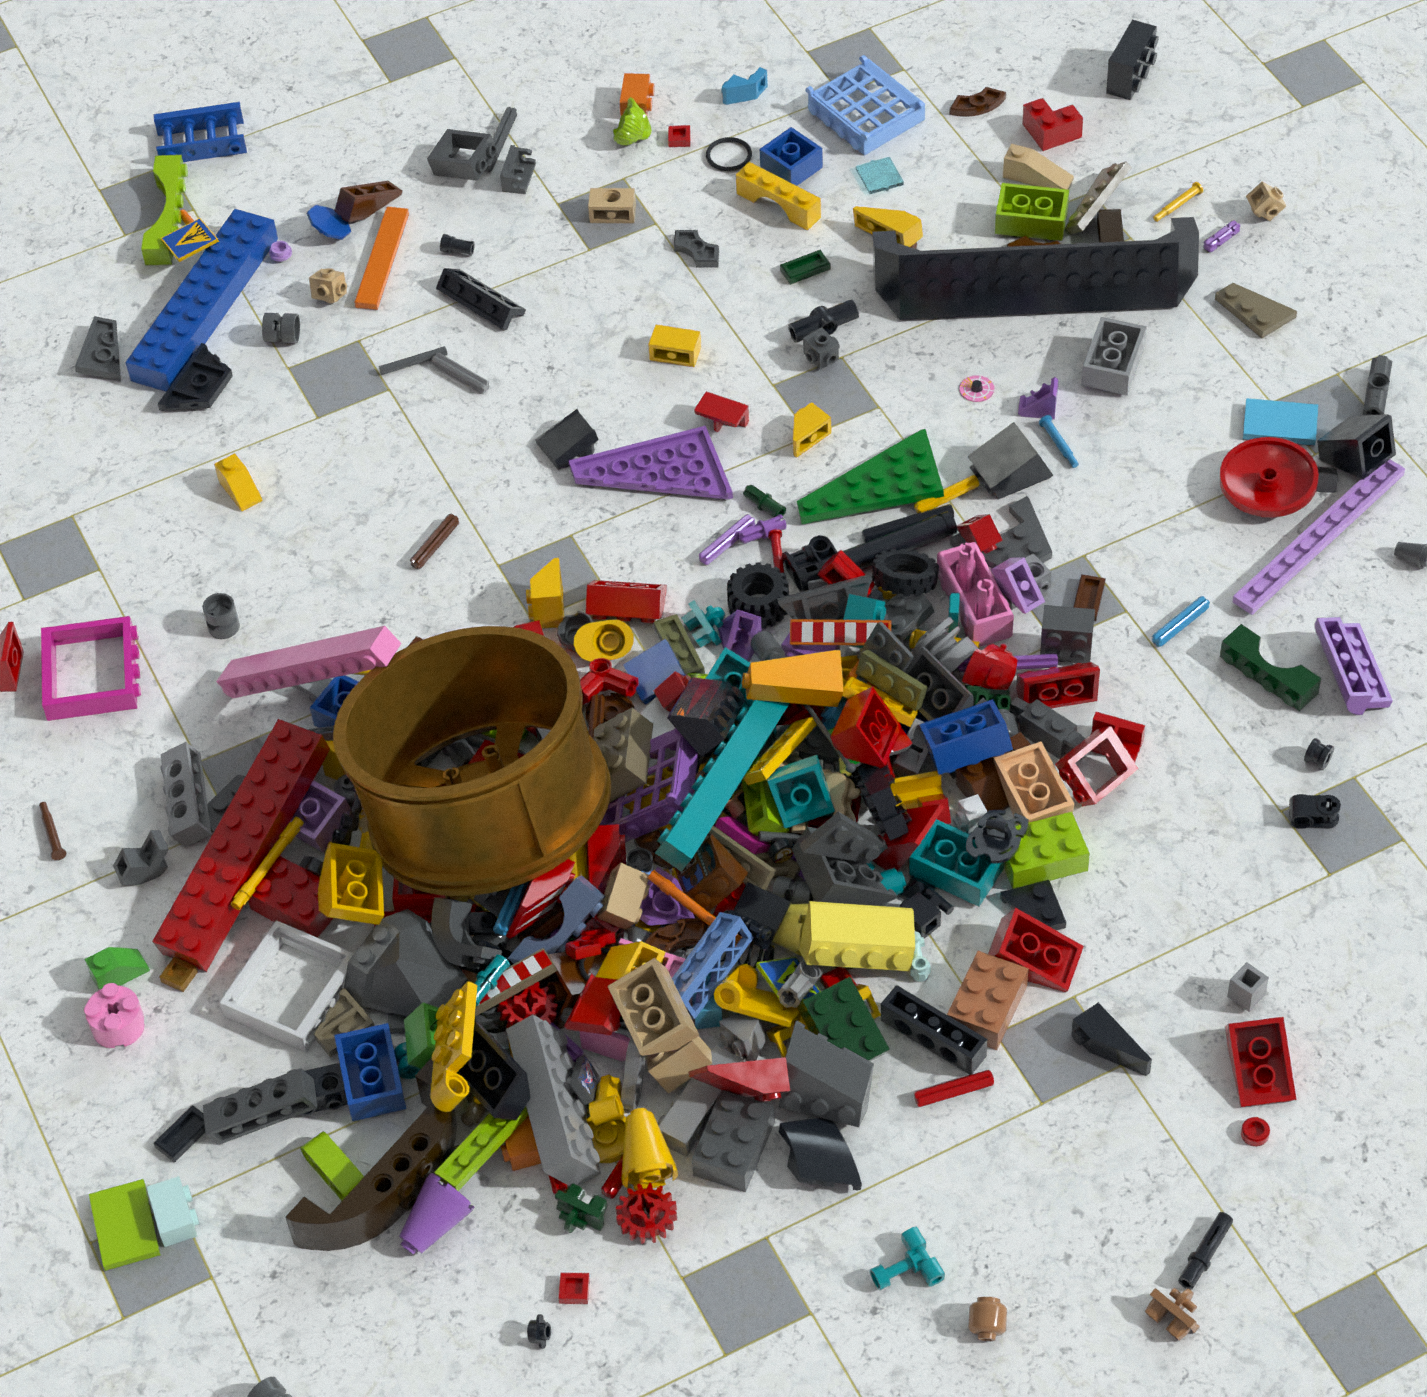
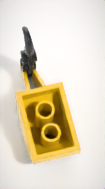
M356 793L351 809L341 815L339 829H334L332 842L329 841L326 848L318 887L319 911L331 918L379 925L384 917L382 859L376 850L349 846L352 832L358 830L359 815L362 810Z

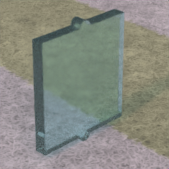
M890 157L876 161L871 160L869 163L856 166V171L869 194L884 190L889 191L891 188L904 185V181Z

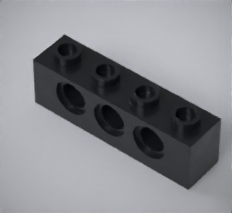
M896 985L882 1001L881 1021L967 1074L972 1075L987 1057L988 1039L900 986Z

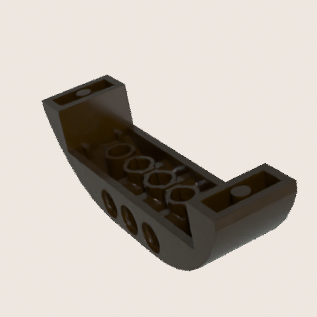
M432 1058L415 1075L421 1103L427 1108L331 1214L306 1197H303L287 1214L285 1218L293 1243L297 1247L309 1250L332 1251L363 1244L386 1231L406 1211H410L413 1208L427 1176L430 1173L435 1174L434 1172L444 1163L443 1156L445 1152L454 1147L456 1140L457 1121L455 1108L450 1112H443L434 1106L430 1098L434 1062Z

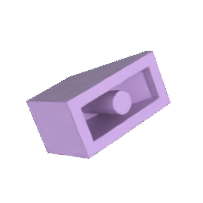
M1024 557L1009 558L991 569L1001 592L1023 614L1028 613L1045 602Z

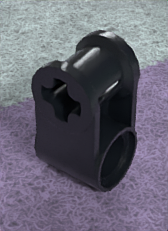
M1294 795L1289 799L1290 825L1298 829L1333 828L1339 823L1340 800L1333 795Z

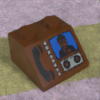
M712 834L702 842L691 861L682 871L675 868L683 893L708 912L738 888L748 874Z

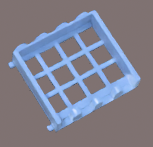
M865 55L859 57V60L862 62L861 65L856 66L815 91L811 86L807 87L805 91L808 93V109L810 113L817 116L827 127L833 129L840 138H844L855 150H858L865 156L924 121L925 103L874 62L867 59ZM874 80L876 85L882 86V88L871 93L863 86ZM859 90L866 97L858 102H854L847 95ZM886 91L889 92L891 97H896L886 104L877 98V96ZM843 99L850 106L839 112L832 104ZM872 100L879 106L873 112L868 113L860 107ZM902 102L908 110L898 115L890 107ZM853 110H857L864 117L852 123L845 115ZM884 111L893 117V119L884 124H881L874 118ZM869 120L877 128L868 133L862 131L858 126Z

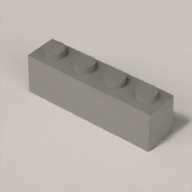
M717 1045L711 1050V1065L744 1062V1059L741 1057L739 1058L737 1055ZM693 1078L686 1081V1088L681 1095L677 1094L674 1097L671 1109L667 1115H662L657 1122L668 1148L685 1157L689 1155L702 1136L721 1092V1089Z

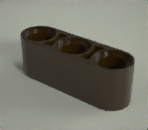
M1100 209L1097 212L1099 242L1124 241L1121 209Z

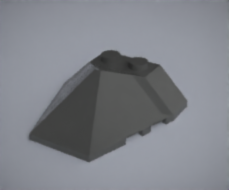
M406 909L383 918L380 924L376 925L348 961L344 988L363 1009L379 1010L385 1014H398L407 1018L423 1002L437 1008L442 1004L445 1005L451 999L455 990L461 989L469 980L458 965L450 963L441 955L435 944L430 924L411 910Z

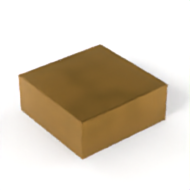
M173 957L159 978L161 983L184 992L198 971L196 966Z

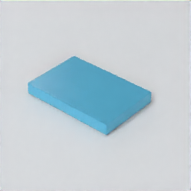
M1246 398L1243 439L1276 437L1296 444L1315 446L1318 404Z

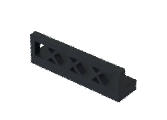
M444 268L436 286V289L501 329H508L513 315L524 316L526 311L525 308L460 269Z

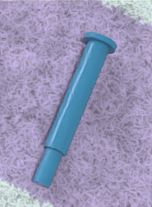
M1050 415L1042 417L1039 420V425L1045 428L1073 468L1077 467L1079 463L1052 423V417Z

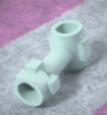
M915 931V951L910 975L915 981L923 982L928 978V974L931 973L930 962L922 955L921 947L925 946L924 938L921 937L919 932Z

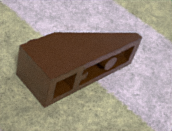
M390 181L340 188L334 212L340 215L346 222L353 223L358 220H364L401 196L403 190Z

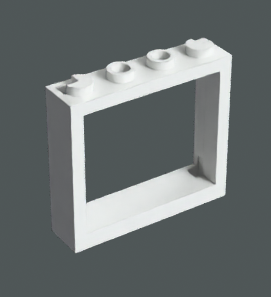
M276 920L269 932L264 933L263 940L258 948L251 952L247 964L237 972L229 990L224 991V997L220 1001L223 1015L232 1021L307 1053L315 1041V1031L324 1022L325 1015L330 1007L333 1008L340 998L339 993L344 988L348 961L354 953ZM282 944L338 967L297 1030L241 1007V1004Z

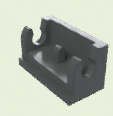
M510 145L500 174L502 192L526 194L536 166V159L525 158L523 155H531L532 150Z

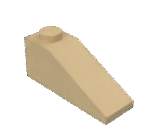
M1011 143L1004 157L1003 178L1033 186L1068 190L1074 180L1073 175L1031 148Z

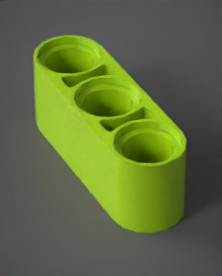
M324 1131L300 1147L307 1162L341 1201L364 1177Z

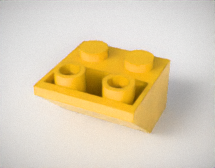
M642 941L611 947L596 977L619 980L653 958L662 964L666 952Z

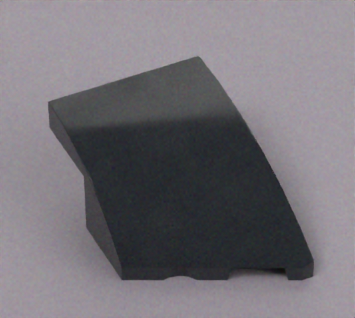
M813 1118L780 1123L778 1133L790 1147L787 1167L799 1183L821 1184L828 1187H834L835 1183L852 1185L853 1190H861L862 1183L853 1156L844 1137L833 1121Z

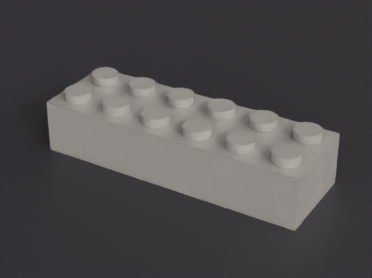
M531 1015L509 1027L506 1031L513 1058L527 1073L531 1098L526 1107L542 1168L545 1173L568 1186L572 1183L579 1186L601 1174L599 1167L600 1157L592 1142L593 1132L586 1120V1107L570 1086L574 1063L567 1051L566 1044L568 1041L562 1030H558L547 1021Z

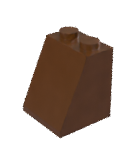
M566 951L549 954L557 971L538 981V988L548 987L547 995H555L553 1003L565 1001L558 1017H555L553 1022L559 1029L565 1028V1023L560 1018L563 1009L574 1008L587 982L579 971V959L575 960L566 954ZM606 953L585 959L584 968L589 977L591 973L596 977L607 956Z

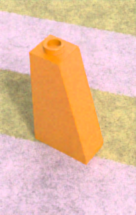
M840 650L750 663L748 672L743 673L742 688H746V699L838 707L843 694Z

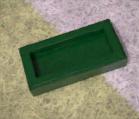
M821 250L780 264V271L790 285L831 269V263Z

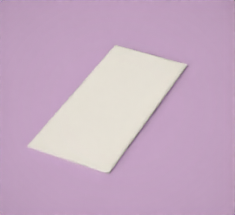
M387 1120L359 1160L373 1167L406 1130Z

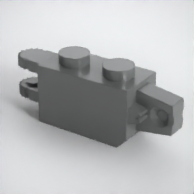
M1016 697L1010 703V713L1014 714L1020 723V731L1023 736L1034 743L1042 742L1046 751L1058 759H1061L1086 739L1077 732L1076 724L1038 699L1029 704Z

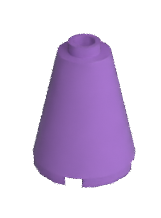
M433 1173L427 1176L399 1235L403 1240L400 1245L413 1255L416 1251L422 1254L475 1208L473 1205H470L471 1202L451 1185L439 1183L438 1181L441 1178Z

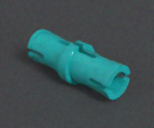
M496 954L484 971H480L476 976L477 980L474 983L477 985L476 1007L490 989L493 990L497 986L496 981L510 965L509 961L499 954Z

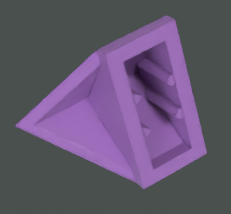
M736 610L722 620L723 626L718 628L719 636L722 640L723 649L726 647L750 662L754 655L750 642L754 635L762 631L761 617Z

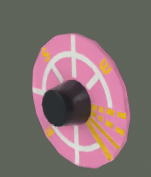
M974 375L967 377L961 382L960 393L969 401L982 402L992 397L994 385L987 377Z

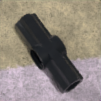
M853 300L845 301L828 309L825 306H818L811 311L808 317L788 324V330L795 343L802 341L805 336L820 328H823L831 335L837 330L838 326L859 318V312Z

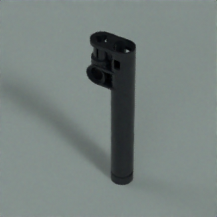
M946 511L938 516L935 515L843 552L862 570L873 566L875 556L877 554L880 555L882 551L889 552L890 549H896V551L907 549V551H912L943 539L946 536L956 534L957 525L951 512ZM818 535L813 537L808 545L801 547V550L791 554L787 551L782 553L784 566L800 592L808 590L809 581L821 579L817 574L822 569L824 563L837 553V550L828 537Z

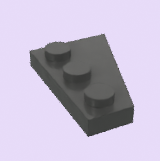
M97 316L93 317L75 365V372L121 381L116 320Z

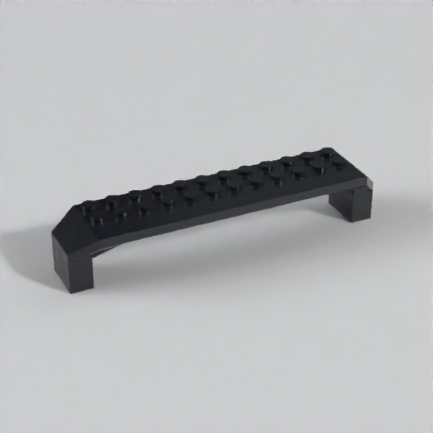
M1194 217L1171 218L1170 233L1156 240L921 251L897 243L895 231L872 232L875 291L900 320L1178 307L1198 277L1199 230Z

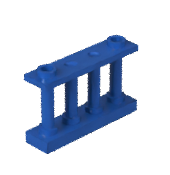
M240 102L153 114L157 135L163 136L164 146L156 147L158 156L182 155L183 162L247 153L244 134L238 135L237 125L244 124ZM228 126L229 136L216 138L215 128ZM206 129L207 139L194 141L193 131ZM185 132L186 142L173 144L172 134Z

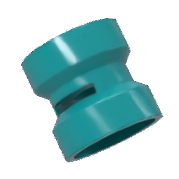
M403 1042L394 1050L396 1060L400 1062L398 1064L399 1075L404 1079H414L421 1069L408 1064L406 1042Z

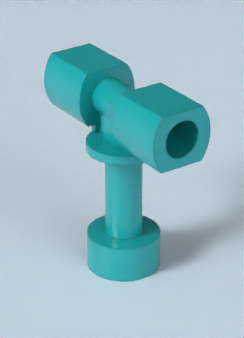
M917 1226L904 1231L901 1235V1240L908 1250L905 1252V1259L885 1269L880 1264L869 1270L878 1290L890 1286L891 1278L909 1269L914 1273L920 1271L929 1287L940 1283L945 1277V1273L935 1257L930 1258L925 1250L926 1241Z

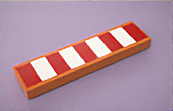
M790 619V645L864 646L877 623L883 622L891 631V620Z

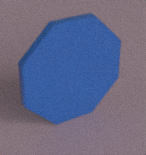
M315 205L306 213L310 224L318 230L319 234L322 233L326 237L343 240L351 233L348 222L344 221L332 208Z

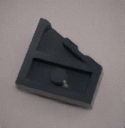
M1049 880L1000 892V899L1004 904L1008 902L1012 907L1021 910L1055 930L1066 928L1065 917Z

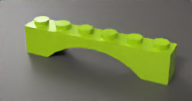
M182 155L155 156L153 173L157 188L166 197V203L159 219L143 234L141 251L145 266L172 265L173 254L162 242L161 238L179 229L178 224H181L180 208H183L184 205L182 192L186 191L184 177L188 176L187 164H183Z

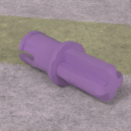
M781 514L766 521L759 520L757 524L740 530L738 532L739 539L744 544L759 538L766 539L768 538L769 531L773 529L785 530L787 527L785 519L781 521L783 519Z

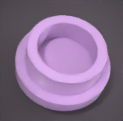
M276 241L271 245L269 254L274 261H285L291 257L292 249L287 242Z

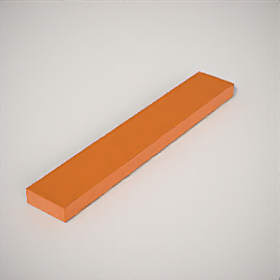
M386 207L355 299L356 308L378 310L409 216L407 208Z

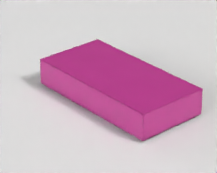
M732 816L719 818L715 824L717 829L753 854L768 852L771 846L769 842L758 841L757 835L750 832L748 827Z

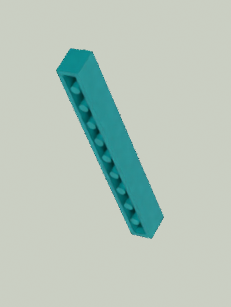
M752 699L746 701L749 707L747 709L745 707L742 708L735 719L738 721L737 726L733 724L726 736L728 740L726 743L721 741L713 753L717 756L715 760L710 758L702 771L706 774L704 777L699 775L691 787L695 790L694 793H688L680 804L683 810L681 812L677 810L670 819L669 824L672 827L670 830L665 828L658 838L657 842L660 843V846L655 854L679 871L686 867L790 703Z

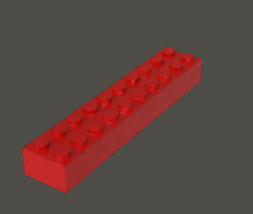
M280 719L277 720L152 941L161 954L170 958H179L207 972L241 909L236 910L231 906V902L235 899L234 896L243 884L249 880L279 840V836L290 823L330 751V747L323 735Z

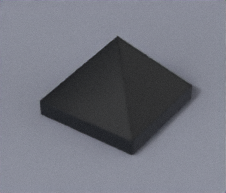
M912 876L900 897L903 899L911 898L919 892L928 899L924 895L925 891L929 887L935 890L936 887Z

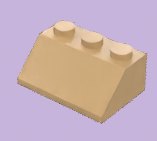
M653 958L608 986L640 1055L645 1056L677 1050L700 1036L667 968L657 959Z

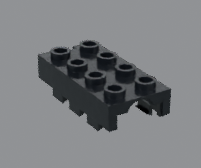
M862 764L856 767L852 775L880 833L886 832L890 841L909 833L906 823L911 821L912 818L906 812V807L901 803V798L897 794L896 796L893 795L889 784L895 783V779L892 774L890 775L888 766L879 768L869 764Z

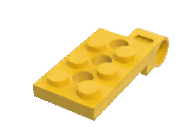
M469 981L461 989L455 990L451 999L445 1005L442 1004L436 1013L437 1029L434 1033V1040L436 1041L435 1050L432 1054V1061L434 1062L430 1098L434 1106L443 1112L452 1111L469 1093L467 1081L457 1074L471 1058L477 985Z

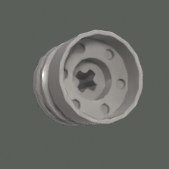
M948 617L946 620L936 623L921 636L911 653L915 657L920 648L925 647L952 674L963 661L973 655L975 649L979 648L969 637H965L957 642L954 638L961 628L957 626L949 633L946 629L954 621L951 617Z

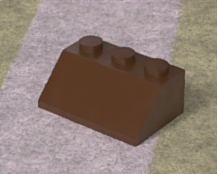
M1020 732L1010 737L1013 750L1004 754L1031 744ZM997 756L981 760L974 765H967L956 769V786L966 798L978 794L987 812L999 809L1003 811L1010 807L993 761L994 757Z

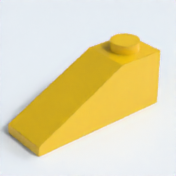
M859 206L853 208L855 226L870 234L878 231H895L897 243L911 247L923 237L921 219L906 211Z

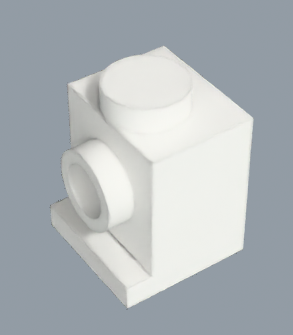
M978 794L960 800L956 817H953L957 829L968 834L978 827L979 820L987 813Z

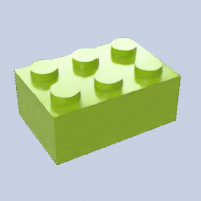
M1002 183L995 216V234L1063 241L1068 213L1069 190Z
M1068 812L1028 823L1027 832L1021 838L1017 853L1010 860L1005 861L1004 870L1012 889L1088 871L1090 853L1073 813ZM1021 825L1015 826L1016 829L1019 830Z

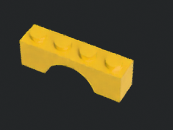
M748 162L736 174V191L743 198L753 203L760 197L774 200L786 212L790 222L807 231L821 218V198L751 162Z

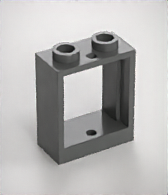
M447 129L428 156L427 161L434 175L478 181L498 149L491 134ZM460 148L475 150L469 160L454 158Z

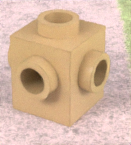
M1263 181L1246 195L1251 210L1259 218L1262 216L1271 221L1286 207L1282 199L1284 197L1282 191L1276 186L1271 187Z
M327 268L320 269L309 277L312 299L324 300L326 303H335L347 294L344 272Z

